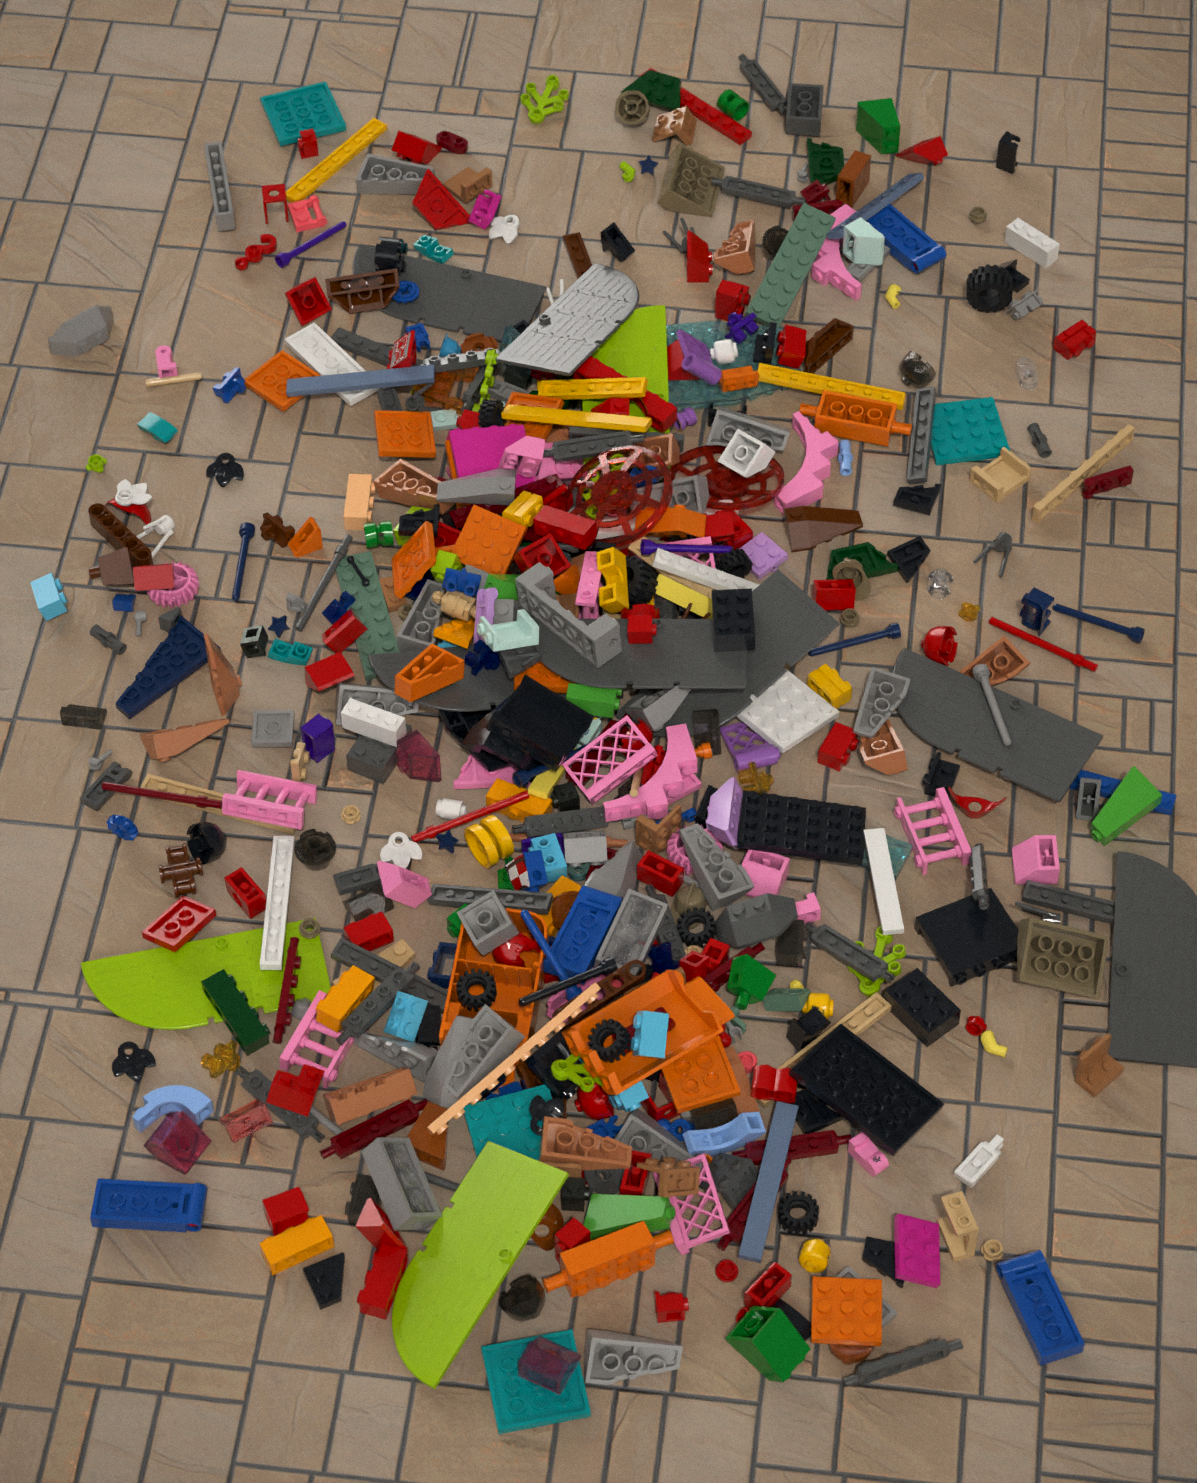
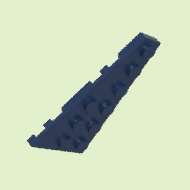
M183 616L179 617L176 626L168 632V637L158 645L145 663L144 669L135 676L136 679L133 684L126 688L115 703L116 708L128 719H131L208 662L204 634Z

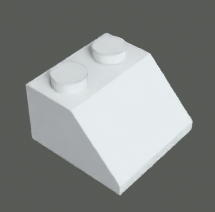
M737 429L718 462L747 478L765 469L774 456L775 451L763 442Z

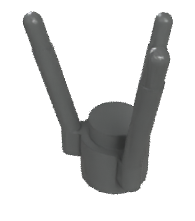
M681 218L680 220L686 234L681 245L665 230L663 234L679 249L681 254H686L688 228L684 218ZM691 227V232L695 234L694 228Z
M429 383L419 391H416L414 395L406 399L405 406L411 411L443 410L442 407L424 406L425 400L421 394L433 386V383Z
M1006 532L999 533L996 539L973 562L977 563L991 549H995L998 552L1005 551L999 577L1002 578L1009 553L1012 550L1010 546L1012 537Z
M1015 902L1016 906L1022 907L1023 912L1040 916L1044 921L1060 924L1061 914Z

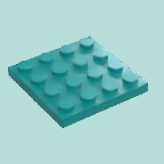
M326 81L260 97V103L279 146L298 142L297 139H300V131L314 129L316 138L347 130L346 123Z
M993 397L935 404L931 452L936 466L998 458L1003 447L1010 451Z
M545 1085L477 1102L473 1106L471 1104L466 1105L463 1108L466 1111L464 1117L476 1158L487 1141L538 1160L541 1136L534 1134L530 1128L532 1117L529 1113V1106L536 1095H540L545 1102L551 1100L550 1090ZM539 1121L537 1123L538 1126L543 1127V1121Z
M572 1329L481 1346L498 1435L591 1417Z

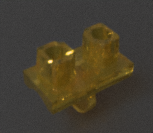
M750 762L748 769L738 771L740 784L751 783V785L743 786L745 791L763 793L764 790L769 791L770 786L774 783L772 775L766 774L764 771L758 774L755 762Z
M231 1040L226 1045L218 1043L213 1050L214 1055L206 1053L202 1056V1068L209 1070L211 1078H217L226 1070L234 1072L239 1069L241 1058L236 1054V1047L238 1045L236 1041Z

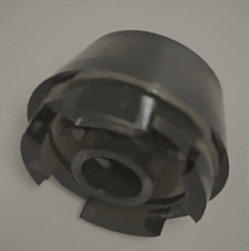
M780 225L768 229L762 238V251L771 261L774 260L788 233V230L781 228Z
M309 829L300 835L299 840L295 844L294 852L304 867L312 871H319L325 869L331 863L336 852V843L328 832L323 833L316 831V829Z

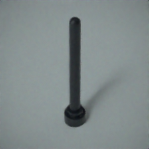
M612 956L605 958L600 963V966L520 998L519 1004L525 1006L598 975H609L618 969L617 964Z

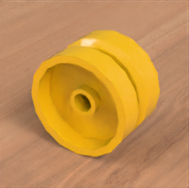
M494 815L486 816L481 819L480 825L472 824L464 831L465 840L471 853L484 868H490L498 863L499 858L506 859L514 853V845L507 829Z

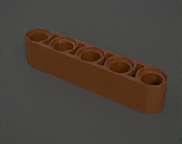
M95 503L89 507L88 513L91 526L116 550L130 547L134 566L153 565L151 550L103 504Z
M631 960L597 982L601 988L599 991H603L605 997L601 1000L595 999L590 1004L585 1002L587 1008L573 1019L569 1016L568 1021L565 1023L566 1025L561 1030H566L641 983L646 976L644 963L640 960ZM638 967L642 970V973L634 976L630 973V970ZM615 979H621L624 984L616 988L612 985V982ZM579 995L575 996L562 1006L558 1007L554 1011L552 1018H554L559 1012H561Z

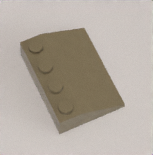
M679 143L669 156L657 204L672 212L712 217L720 186L711 184L713 177L722 179L725 167Z
M1031 917L1022 919L1017 938L1018 981L1099 1000L1110 936Z

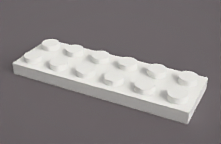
M315 323L284 339L285 345L310 369L321 376L365 371ZM380 388L335 393L349 406H352L377 392Z

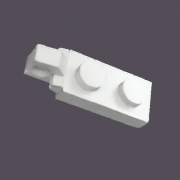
M997 1134L989 1143L981 1141L955 1170L954 1176L972 1189L999 1159L1002 1153L999 1150L1004 1145V1139Z

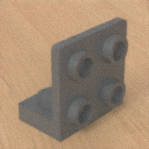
M718 1153L709 1164L717 1192L721 1193L729 1207L735 1210L757 1181L758 1170L751 1159ZM701 1181L699 1188L708 1190L710 1185L707 1182Z

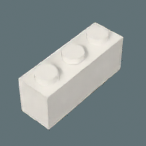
M1019 218L1006 226L1004 242L1044 268L1049 267L1058 260L1060 244Z
M352 698L348 700L341 711L342 728L394 747L399 746L406 734L405 717Z

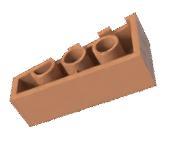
M399 459L373 481L379 498L428 509H434L433 505L440 504L441 515L456 504L454 502H437L438 483L441 481L402 459Z
M404 1066L325 1093L323 1098L330 1120L336 1125H340L357 1117L368 1115L377 1109L388 1108L397 1101L404 1102L408 1099L410 1100L412 1095L417 1094L410 1068Z

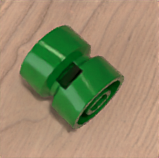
M731 89L725 90L717 100V107L735 121L743 119L749 111V102Z
M382 521L379 525L375 523L364 524L367 548H375L379 544L383 547L394 545L391 521Z

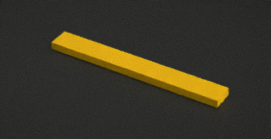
M376 118L370 120L286 191L287 201L293 203L307 198L387 130V124Z
M759 363L758 381L819 394L826 390L897 404V410H903L905 392Z
M510 404L501 412L502 419L620 431L629 430L646 433L652 425V418Z

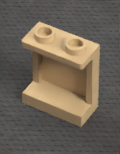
M1003 447L1000 456L982 469L977 465L971 468L970 482L997 503L1029 481L1031 468L1026 462L1015 456L1013 452Z
M963 1191L942 1196L941 1202L948 1217L938 1219L937 1223L939 1224V1231L952 1262L974 1257L979 1229Z

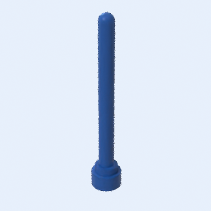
M522 910L520 913L522 919L561 981L568 979L569 976L528 910ZM574 985L565 990L566 998L569 1001L582 993L581 987Z

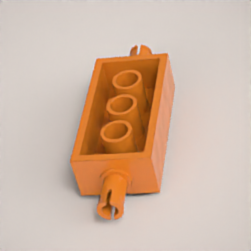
M823 390L818 406L801 403L799 409L802 415L815 417L814 427L821 434L828 431L831 436L888 446L893 433L910 436L912 431V424L896 422L897 404Z
M641 1221L560 1253V1273L543 1278L544 1288L549 1293L552 1290L566 1286L570 1297L573 1298L575 1296H583L590 1290L598 1287L604 1288L618 1279L624 1280L636 1272L647 1271L655 1265L656 1250L674 1244L673 1235L670 1230H666L652 1236L645 1221Z

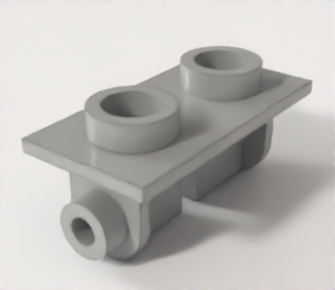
M1039 289L1033 292L1028 291L1022 296L1020 301L1018 299L1010 303V309L1005 314L1007 315L1011 312L1014 320H1020L1029 314L1028 309L1032 312L1040 307L1043 300L1036 295Z

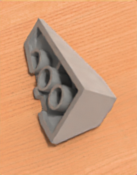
M494 469L439 482L437 502L510 505L515 500L517 470Z
M694 475L636 488L633 492L628 493L630 510H645V507L659 509L660 506L674 508V505H684L688 510L704 514L709 499L707 477Z
M872 667L866 681L852 733L872 739L905 698L910 679Z
M674 684V689H656V693L649 696H641L624 708V710L636 722L641 718L652 731L656 732L662 729L664 723L670 720L691 689H679L680 684Z

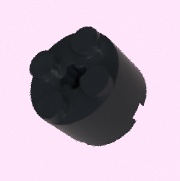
M379 237L378 240H381V243L376 244L375 265H378L379 269L375 270L382 271L397 268L398 275L401 272H405L406 261H404V254H407L408 244L404 243L401 238Z

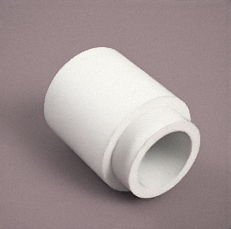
M448 798L438 799L436 815L442 819L452 820L467 814V806L464 805V801Z

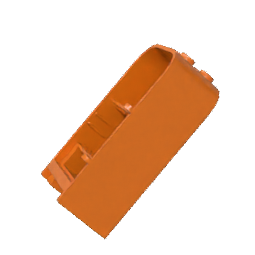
M506 908L517 929L525 936L537 942L520 915L522 910ZM528 911L549 944L548 930L544 919L537 913ZM461 923L439 1033L440 1047L457 1015L475 1018L478 1012H475L474 1007H472L471 1011L467 1010V1005L463 1007L461 1002L459 1003L456 984L459 981V977L461 975L464 977V972L466 971L470 974L471 969H475V972H478V969H482L483 974L485 971H488L489 976L492 975L494 977L497 996L495 1002L492 1001L490 1008L525 1036L514 1051L535 1034L541 999L525 1006L519 1004V999L543 989L546 972H544L546 956L542 949L540 953L527 952L526 950L520 953V957L524 960L526 967L497 964L494 961L492 951L485 955L479 952ZM473 985L468 989L471 995H480L485 991L482 985ZM521 1059L516 1062V1067L519 1062H522Z

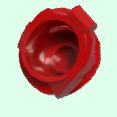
M520 932L515 937L493 949L492 955L497 964L526 967L524 960L520 957V953L524 950L540 953L541 948L537 942Z

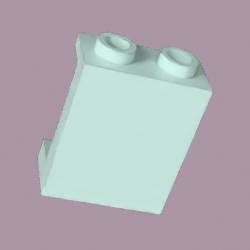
M525 609L517 610V621L491 625L484 616L479 617V624H477L478 635L484 639L486 645L493 652L539 645V626Z

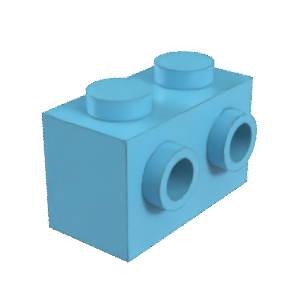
M52 572L30 582L38 609L46 621L68 611L65 604L68 602L67 597L61 591L64 589L63 584L59 578L56 579Z
M553 833L531 839V847L528 848V852L542 851L547 883L557 881L562 875L567 877V864L556 834Z
M397 991L383 1032L414 1042L428 1001Z
M637 1011V1015L633 1019L635 1037L631 1040L633 1056L665 1058L668 1013Z
M642 1081L618 1095L610 1094L608 1096L613 1108H617L618 1111L625 1110V1112H631L641 1107L640 1102L649 1098Z

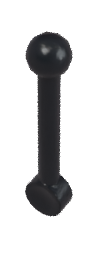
M348 556L347 562L351 563L362 580V585L364 587L369 586V579L364 577L354 562V557Z

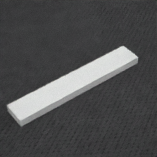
M885 829L864 830V841L882 934H903L904 925Z

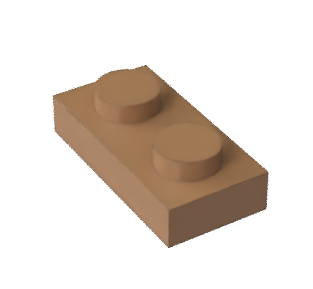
M393 576L379 579L389 613L398 611L400 606L407 604L405 595L402 599L394 595Z

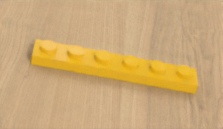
M646 377L542 380L538 395L562 398L563 400L645 397L648 380Z

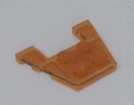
M479 367L436 372L435 383L423 392L421 396L429 403L437 402L442 404V408L447 410L452 408L456 410V414L462 415L461 407L464 404L462 399L449 396L455 380L473 382L475 374L479 372ZM429 383L414 385L412 395Z

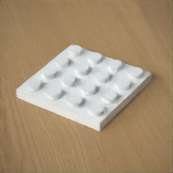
M787 670L783 676L758 698L752 694L749 698L753 702L736 717L768 743L778 747L779 752L783 754L838 718L840 711L832 707L830 703Z

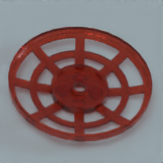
M633 445L611 448L590 459L574 475L564 495L563 511L568 512L567 502L574 487H579L576 496L577 507L570 513L580 514L581 517L596 521L597 533L599 528H612L620 525L625 533L621 537L612 539L595 538L589 546L592 547L596 541L616 544V548L625 546L647 534L665 514L673 492L671 472L664 460L650 449ZM634 451L630 457H617L607 460L608 456L615 453ZM643 452L647 453L659 463L661 468L649 471L637 458ZM600 461V464L592 469L583 480H579L586 470ZM625 462L620 470L610 471V464ZM633 464L643 471L642 474L634 477L627 472ZM602 469L603 475L596 482L589 481L597 471ZM663 475L664 490L659 502L650 498L652 478ZM646 480L644 495L638 494L636 483ZM584 488L592 489L591 498L582 503ZM618 489L616 493L610 495L613 490ZM633 501L639 502V504L630 513H628L627 515L625 514L624 510L628 508ZM593 504L598 509L595 519L589 517L584 511ZM645 505L656 509L646 522L632 531L628 521L637 516ZM617 513V520L602 521L605 514Z
M705 445L688 450L679 456V463L671 465L669 471V479L672 481L675 480L678 471L690 477L711 469L705 475L707 477L709 495L712 496L708 499L706 508L717 510H743L768 503L781 492L785 478L784 470L773 457L767 465L772 470L763 474L757 472L753 474L755 477L750 479L729 468L719 469V467L726 466L716 462L712 454H722L726 449V446ZM705 456L708 462L692 471L683 466L690 460ZM776 475L778 487L775 490L766 491V479ZM760 482V490L749 489V485ZM744 495H754L752 498L744 501L740 499ZM725 499V500H732L733 503H725V502H718V501Z

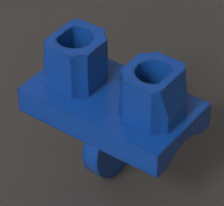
M235 367L232 372H226L223 375V382L213 387L215 395L221 397L224 403H229L237 393L241 394L246 390L245 380L238 367Z
M446 568L442 587L446 591L454 592L457 590L464 592L465 595L474 596V594L477 595L481 575L468 573L466 568H462L461 571Z

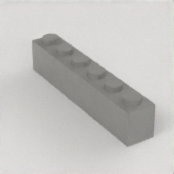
M222 143L204 144L217 230L235 229L234 213Z

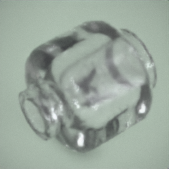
M938 568L936 571L929 573L926 587L928 593L936 599H944L950 595L954 580L953 576L943 568Z

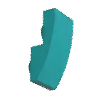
M423 235L413 244L417 251L437 263L444 264L454 255L452 248L439 245L437 238Z
M151 412L137 424L140 430L150 433L155 440L163 443L171 440L173 435L178 432L177 428Z
M275 638L267 657L288 664L306 665L313 648L297 641L292 645Z

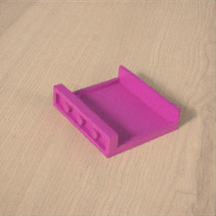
M510 424L500 427L493 425L488 428L473 427L464 430L456 428L449 431L446 440L450 441L457 478L497 469L505 448L526 436L524 425ZM517 474L516 488L534 482L535 477H523Z

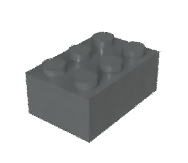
M789 83L785 134L820 136L824 85Z
M406 724V734L398 747L360 734L346 755L348 770L384 785L413 742L412 726Z

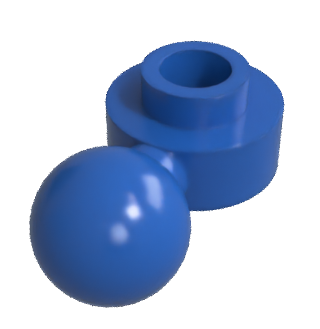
M665 1118L657 1120L663 1128L680 1141H685L683 1134L686 1131L694 1130L692 1122L688 1119H677L672 1124ZM680 1126L683 1129L681 1134L678 1132Z

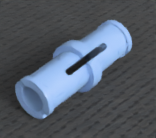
M841 440L839 442L838 454L840 474L842 476H849L852 473L851 462L853 461L851 443L848 440Z

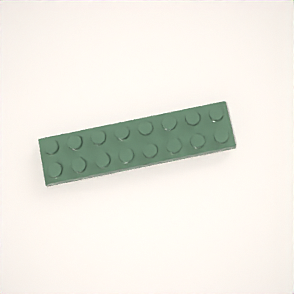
M803 203L753 297L745 316L754 312L756 315L754 320L768 327L770 322L777 323L776 330H779L827 238V232L834 225L836 217Z
M371 551L345 556L344 559H341L335 570L346 611L351 608L367 627V630L355 640L366 681L379 678L371 667L368 655L400 652L397 648V640ZM348 556L354 557V562L364 577L369 579V586L364 587L362 585V580L352 564L347 562Z

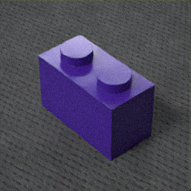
M318 713L300 727L302 743H306V750L310 751V758L316 763H319L335 750L333 724L328 718H324Z

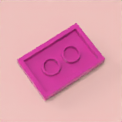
M898 1213L894 1217L895 1278L937 1288L941 1284L939 1224Z

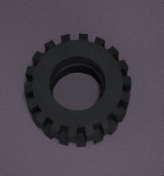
M990 264L973 269L967 278L966 297L969 305H972V308L978 309L980 312L986 311V313L992 311L995 313L997 310L1002 311L1004 307H1008L1013 296V278L1008 270L1005 271L1003 267L999 268L998 265L990 266Z
M626 556L629 609H633L632 605L647 604L648 600L651 601L653 593H656L657 590L655 587L658 586V581H656L658 576L655 573V569L635 556Z

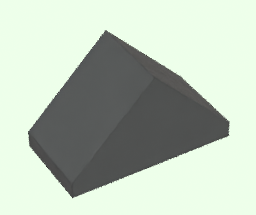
M1080 778L1076 819L1093 821L1096 818L1102 780Z

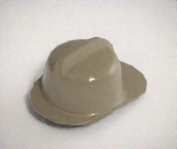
M846 557L834 567L832 574L834 579H853L856 588V601L868 597L871 592V584L859 561Z
M695 883L680 888L673 900L670 911L676 927L678 918H682L681 914L683 912L688 914L687 909L690 908L691 912L694 911V907H697L698 911L701 908L706 910L707 901L702 890L696 887ZM700 922L692 924L689 930L697 927Z

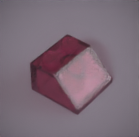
M417 729L396 741L397 766L401 773H405L410 779L442 781L440 755Z
M183 1111L168 1113L144 1144V1147L158 1161L185 1175L211 1143V1140Z
M539 1336L528 1344L518 1362V1376L561 1395L582 1355Z

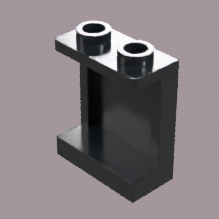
M561 1030L524 1062L542 1084L550 1090L554 1098L563 1099L565 1097L568 1100L577 1093L575 1088L578 1085L569 1079L557 1080L551 1072V1066L554 1061L566 1060L572 1054L567 1044L563 1041L564 1037L561 1033L563 1030ZM578 1060L575 1064H582V1063H581L580 1060ZM576 1073L582 1078L587 1077L583 1073Z

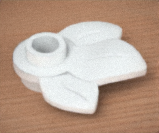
M516 215L493 218L489 224L491 226L489 238L495 239L503 236L506 244H510L518 235L519 218Z
M124 479L117 485L118 492L115 500L119 505H141L152 499V496L146 493V483L131 485L128 480Z
M395 832L389 837L388 844L381 849L380 858L381 861H392L394 865L406 869L410 859H422V851L420 846L416 842L410 841L406 834ZM401 839L403 842L401 844L395 843V840Z

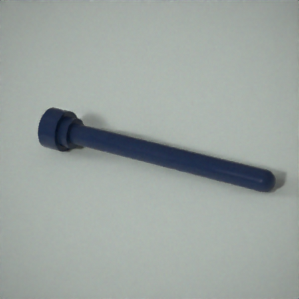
M248 522L242 523L239 529L242 540L232 593L233 601H238L240 598L249 540L255 533V526Z
M1054 604L1052 607L1056 612L1127 635L1133 642L1139 644L1145 633L1144 628L1138 626L1136 628H1129L1060 604Z
M897 622L891 623L884 630L813 648L808 652V655L813 657L885 637L897 639L901 637V630Z
M588 744L573 750L564 762H566L568 759H570L572 756H574L577 752H579ZM542 764L528 771L520 769L512 775L514 783L517 787L521 788L527 785L531 778L550 770V768Z

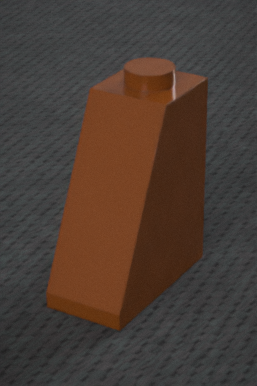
M428 1101L407 1137L410 1138L419 1161L444 1171L446 1168L449 1127L439 1135L437 1132L431 1135L426 1128L447 1109Z

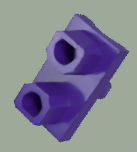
M735 312L729 314L727 325L731 328L730 332L724 337L726 339L732 338L736 343L740 344L747 338V335L743 332L744 329L750 336L755 334L759 326L754 321L756 318L754 312L742 319V314L738 315Z

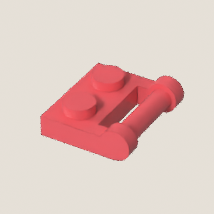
M312 195L309 199L287 204L296 232L323 227L327 224V219L319 206L318 196ZM312 207L317 217L313 220L308 210V208Z

